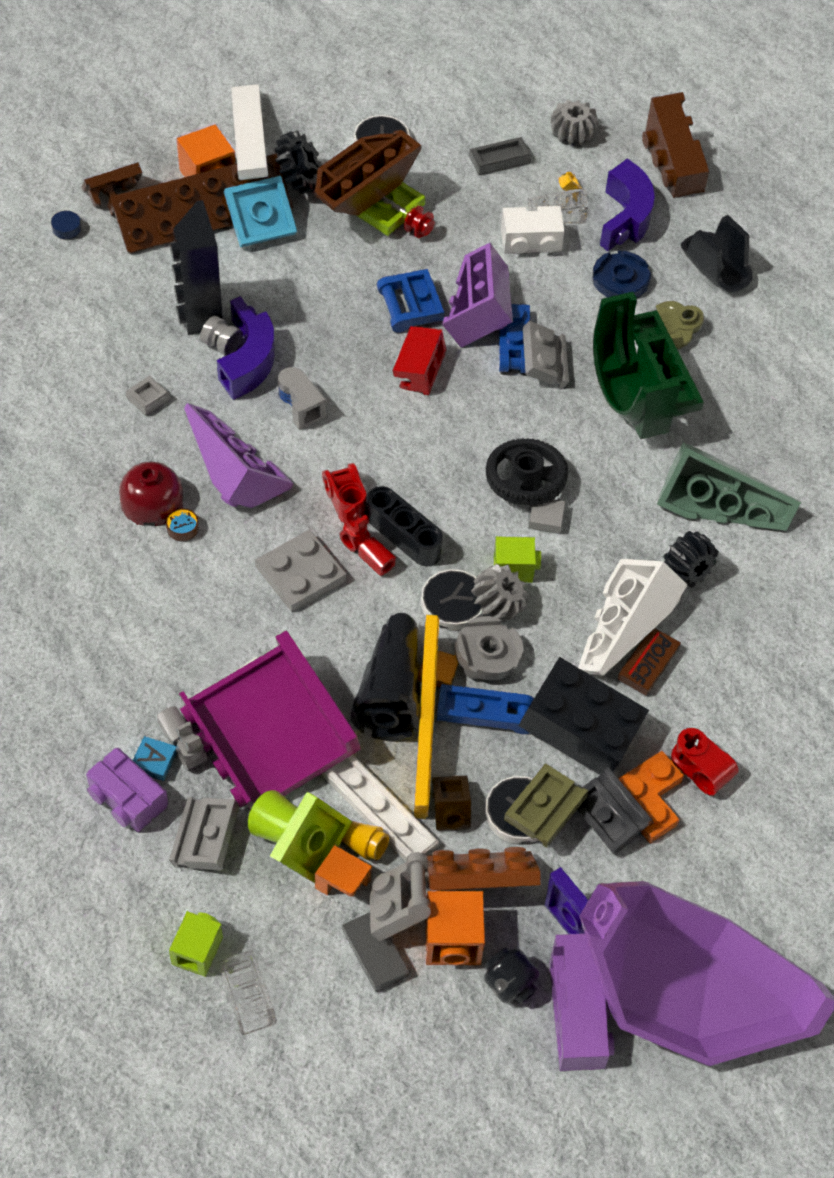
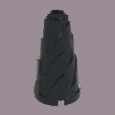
M406 613L391 615L387 623L383 625L351 709L350 716L353 725L363 734L365 727L373 730L371 738L378 740H403L412 736L414 728L417 731L419 728L420 685L418 683L419 661L417 659L419 628L415 620Z

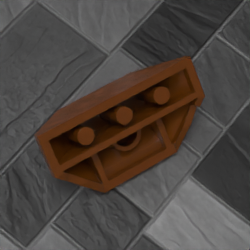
M403 130L393 131V134L361 137L318 168L315 196L334 212L359 216L402 184L421 151V145Z

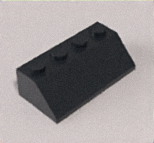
M203 200L197 201L174 227V242L169 243L172 260L177 263L172 265L174 281L179 283V285L174 286L177 304H181L176 306L179 324L185 323L188 335L201 333L203 326L212 316H218L223 319L218 246Z

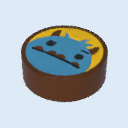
M186 508L174 510L166 518L168 535L177 541H188L194 538L199 531L197 515L192 510Z

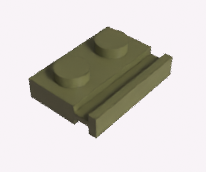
M545 763L507 810L504 820L530 838L538 839L547 848L587 798L588 790L579 788L573 780Z

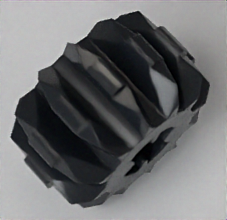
M688 531L683 537L678 536L676 542L673 545H669V552L663 556L665 559L664 563L687 586L692 588L698 581L702 583L707 574H711V568L717 564L715 558L718 556L719 551L704 534H700L698 531L695 533Z

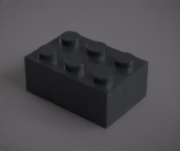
M559 657L518 726L601 775L607 767L614 772L649 710Z

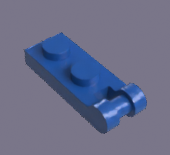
M511 304L513 322L499 330V372H508L511 369L520 370V373H526L523 327L530 321V305Z
M441 684L437 721L510 729L518 734H529L528 731L518 725L534 697L526 694ZM507 708L515 709L517 714L507 713Z

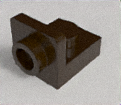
M467 775L432 777L436 830L470 829L471 796Z

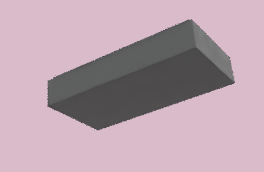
M522 137L469 149V158L478 175L529 164L532 158Z
M370 912L342 925V930L375 992L409 976V970L392 939L388 937L378 942L371 934Z

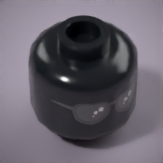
M504 947L484 965L487 969L484 980L503 1003H511L517 999L520 1004H523L538 990L534 983L539 978V970L520 949L509 950L507 947Z

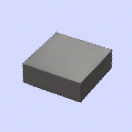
M150 375L125 391L126 398L145 416L170 401V394Z
M552 499L541 505H532L528 528L560 533L565 501Z

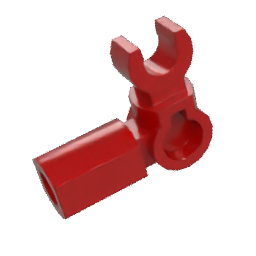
M353 504L343 512V518L346 523L343 530L339 533L340 539L350 551L358 550V556L379 576H383L395 566L396 557L378 540L370 537V533L367 530V525L369 524L368 517L364 515L360 518L356 512L357 508Z

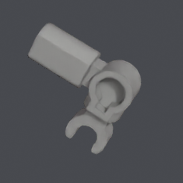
M176 706L167 708L157 715L159 726L170 744L176 746V753L186 770L207 761L200 737L194 735L190 721L186 723Z

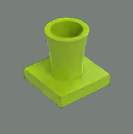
M270 790L262 794L253 804L248 816V829L253 836L277 843L270 857L315 883L316 871L334 845L337 847L340 845L353 821L309 792H306L297 807L280 792Z

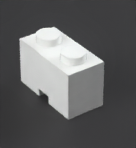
M561 206L537 207V211H526V207L503 208L501 234L504 254L562 252L565 231Z

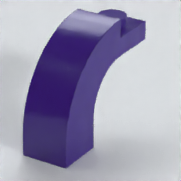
M627 158L608 172L605 193L619 202L624 210L603 225L600 246L606 251H610L616 245L623 244L627 238L634 243L639 242L646 234L651 221L655 200L652 182L638 165Z
M241 296L230 300L231 321L237 328L242 330L246 342L237 351L217 360L218 380L233 400L248 394L263 383L273 367L275 358L274 328L270 316L266 311L257 315L253 306H248Z

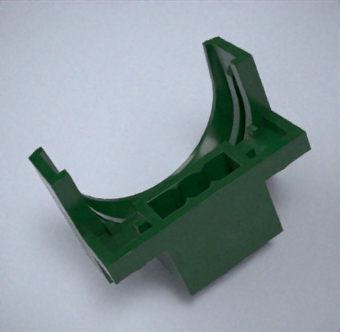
M634 292L601 299L593 333V357L597 379L607 403L626 420L627 424L633 423L641 440L669 433L673 417L702 410L704 401L658 311L654 310L634 315L637 298ZM635 342H636V344H637V346H638V351H637V353H636V348H635Z

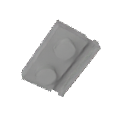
M529 321L523 327L526 375L549 384L553 382L558 383V387L562 389L569 383L566 337L564 334L557 336L554 330Z
M193 797L187 798L169 858L174 867L186 865L188 868L222 870L239 810L236 800L216 798L194 800Z

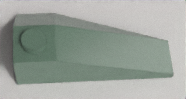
M683 442L669 469L657 501V505L684 518L745 524L752 527L787 531L801 504V501Z

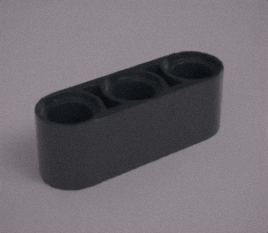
M385 486L371 489L367 495V517L370 525L417 564L426 567L437 564L441 558L443 536L441 530L392 489Z

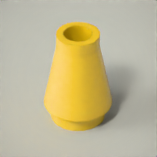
M353 821L342 842L366 860L371 858L379 860L386 851L389 835L383 832L382 827Z

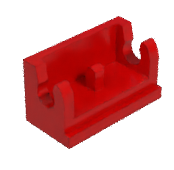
M410 326L392 370L394 377L406 378L411 381H401L400 388L408 391L423 392V395L430 394L447 351L441 329Z

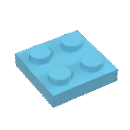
M281 176L225 188L224 195L240 248L297 233Z

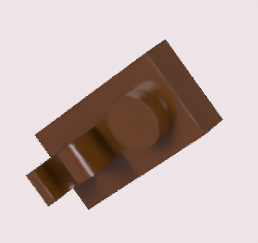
M139 162L84 179L81 188L83 193L86 192L90 196L94 207L98 208L101 205L99 199L100 192H103L110 199L111 196L116 195L114 191L116 188L121 187L122 190H127L135 187L143 172Z

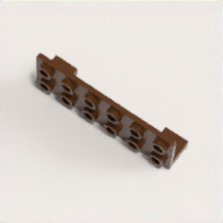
M277 154L266 156L267 177L239 180L237 164L111 196L108 208L110 215L116 216L127 253L130 254L174 242V227L191 207L200 200L204 201L213 231L233 226L224 195L225 188L281 176L292 210L293 204L285 179L279 172L281 166L275 160L278 158Z

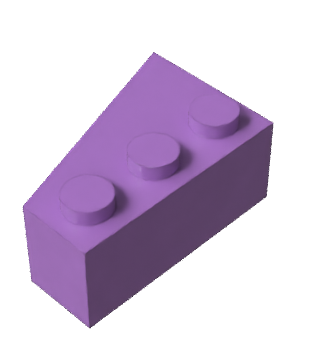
M489 242L464 256L456 280V284L459 286L456 296H451L449 301L452 307L449 317H444L442 322L444 328L461 348L496 330L503 329L513 322L508 265Z
M585 934L556 935L549 961L559 1070L605 1069L609 1056H614L613 1033L608 1032L607 1019L610 1018V1010Z

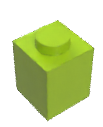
M496 536L493 554L494 565L498 564L500 567L508 565L511 573L518 572L520 581L533 583L535 570H541V550H535V537Z
M187 911L169 949L171 965L206 977L223 939L221 923L210 914L200 912L197 915Z

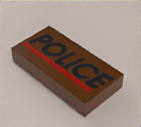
M654 628L641 641L620 671L617 680L647 696L679 650L681 642Z

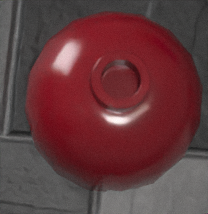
M141 462L133 466L123 476L119 486L121 510L127 519L137 525L144 526V522L154 523L155 526L164 525L170 513L183 507L184 495L180 478L173 469L160 462Z

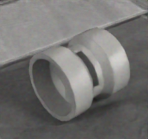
M212 316L208 319L200 334V340L209 347H217L218 352L225 356L235 352L243 338L241 329L233 325H226L225 320L218 316Z

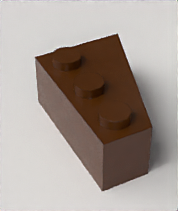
M683 92L651 98L646 130L642 133L643 145L649 149L653 165L659 169L663 185L666 188L668 187L673 198L705 192L709 169L699 139L693 140L689 126L693 125L691 116H685L682 107L683 102L686 100Z

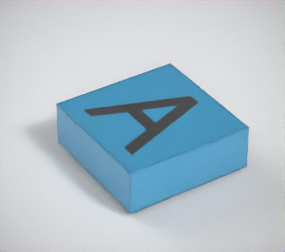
M144 736L133 761L150 777L164 781L177 754L176 746Z

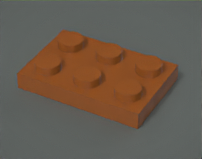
M508 847L504 849V852L490 853L488 849L476 848L469 850L468 854H454L450 850L434 851L432 856H427L428 867L425 874L430 891L541 885V872L531 851H526L523 847Z

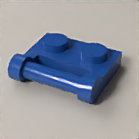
M428 269L387 276L377 281L376 286L379 294L383 295L391 316L390 324L394 332L401 333L410 326L443 321L444 310ZM402 289L410 312L402 313L394 292L395 290Z

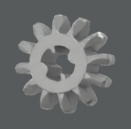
M567 99L565 104L558 103L551 115L552 134L559 137V142L568 141L569 145L573 142L582 145L583 141H591L598 127L596 109L590 108L589 102L580 103L579 99L576 102H571Z
M496 564L490 566L477 575L474 580L475 585L471 592L477 597L474 604L482 607V615L489 614L490 617H496L505 622L514 618L527 606L526 599L529 594L523 589L526 582L519 580L518 572L511 573L508 565L500 567Z

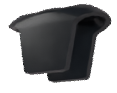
M729 215L721 218L715 233L698 230L681 243V248L689 260L705 277L726 292H737L746 288L751 283L753 274L748 262L749 234Z

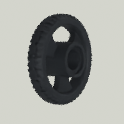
M517 438L516 440L512 439L511 441L504 442L492 451L486 463V479L490 488L500 498L514 504L532 506L547 503L556 498L567 483L568 466L565 458L552 445L538 439ZM543 457L549 460L553 465L544 466ZM506 458L512 461L511 476L509 479L501 480L497 473V467ZM542 480L551 483L549 486L539 490Z

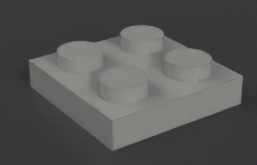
M310 529L255 560L257 570L291 612L346 582V573Z

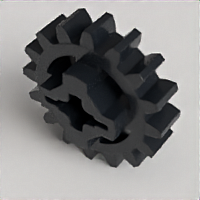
M298 130L281 135L280 139L276 140L278 147L274 148V151L278 154V158L275 160L281 165L280 174L283 175L287 184L292 183L293 191L299 190L300 194H308L314 191L318 168L323 165L317 159L318 151L313 146L312 141L307 142L305 134L300 136Z

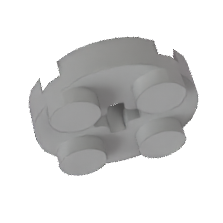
M490 616L476 617L466 623L457 636L455 655L469 678L500 680L514 674L523 654V643L520 635L512 626L511 629H508L501 624L502 620ZM484 643H489L490 648H496V651L493 653L484 651L482 649Z

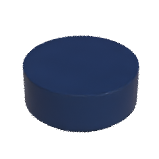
M60 211L51 219L52 232L58 238L71 239L76 237L81 231L80 217L73 211Z

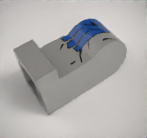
M295 367L283 369L278 375L279 397L282 401L291 405L293 423L300 430L326 418V400L305 373Z

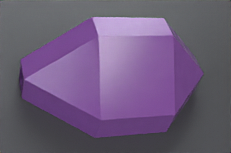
M646 881L598 884L579 916L609 1010L618 1027L707 1066L818 1035L834 1011V996L822 982L732 920Z

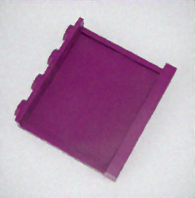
M287 630L275 637L278 644L276 648L188 699L184 691L179 693L184 703V706L179 708L187 722L190 721L191 725L196 723L201 732L197 735L200 737L205 752L208 753L212 750L216 755L217 760L213 764L223 780L229 777L235 787L230 789V792L240 808L246 805L251 810L255 801L262 794L270 790H276L283 796H286L361 750L357 735Z

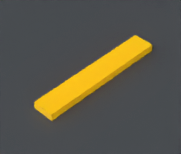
M426 615L414 803V817L416 819H426L429 810L439 635L438 615Z

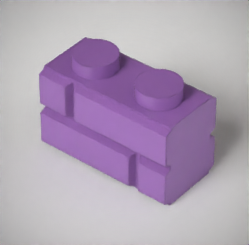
M120 748L113 749L104 757L103 761H99L86 774L89 784L87 791L92 799L99 805L105 802L113 809L111 814L121 826L126 827L129 824L136 832H140L169 805L167 791Z

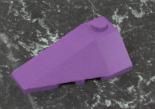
M189 403L186 404L184 410L211 481L222 494L221 499L225 503L233 507L242 505L253 508L292 488L294 483L278 466L271 461H267L265 464L260 458L255 456L257 449L251 444H246L239 438L234 437L236 432L214 413Z

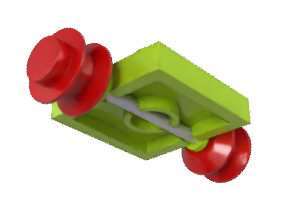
M404 182L358 216L387 236L404 223L405 231L411 232L415 229V237L421 238L429 235L435 225L433 221L434 214L432 212L424 214L425 196Z

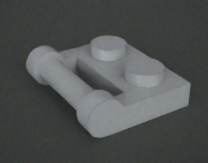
M420 852L411 853L406 858V863L386 873H382L370 881L371 934L378 942L430 916V901L426 898L425 884L428 858L425 854ZM409 881H411V899H410V901H409V890H408V882H409Z

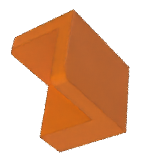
M334 845L315 873V889L328 895L334 887L352 897L361 884L367 886L370 883L372 866Z

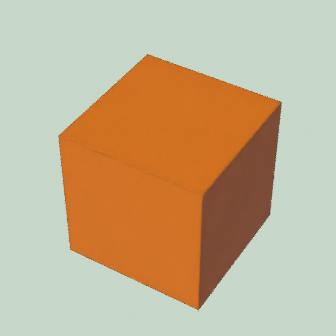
M216 124L177 138L179 170L184 177L236 164L235 151Z
M427 891L431 914L425 919L426 965H481L485 945L483 891Z

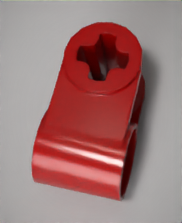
M350 463L347 468L332 472L328 470L322 471L325 491L328 497L331 498L341 522L346 523L343 518V512L353 504L356 506V512L360 518L367 515L366 490L354 463Z
M686 728L678 735L677 744L671 751V760L703 793L714 796L738 774L739 769L735 760L728 753L722 751L701 730ZM698 739L699 742H698V745L696 746V745H695V742H696V740Z

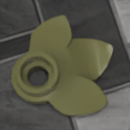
M665 301L656 305V310L677 350L688 345L692 340L693 334L698 332L704 323V314L696 306H683L676 301Z

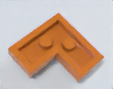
M663 751L658 752L618 778L654 821V824L641 831L650 844L675 828L679 822V818L660 796L683 781L684 775Z

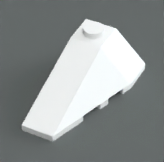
M621 559L605 585L603 595L606 597L604 607L597 610L594 618L598 621L596 632L588 637L578 668L588 674L604 676L673 611L674 607L679 603L687 584L663 561Z

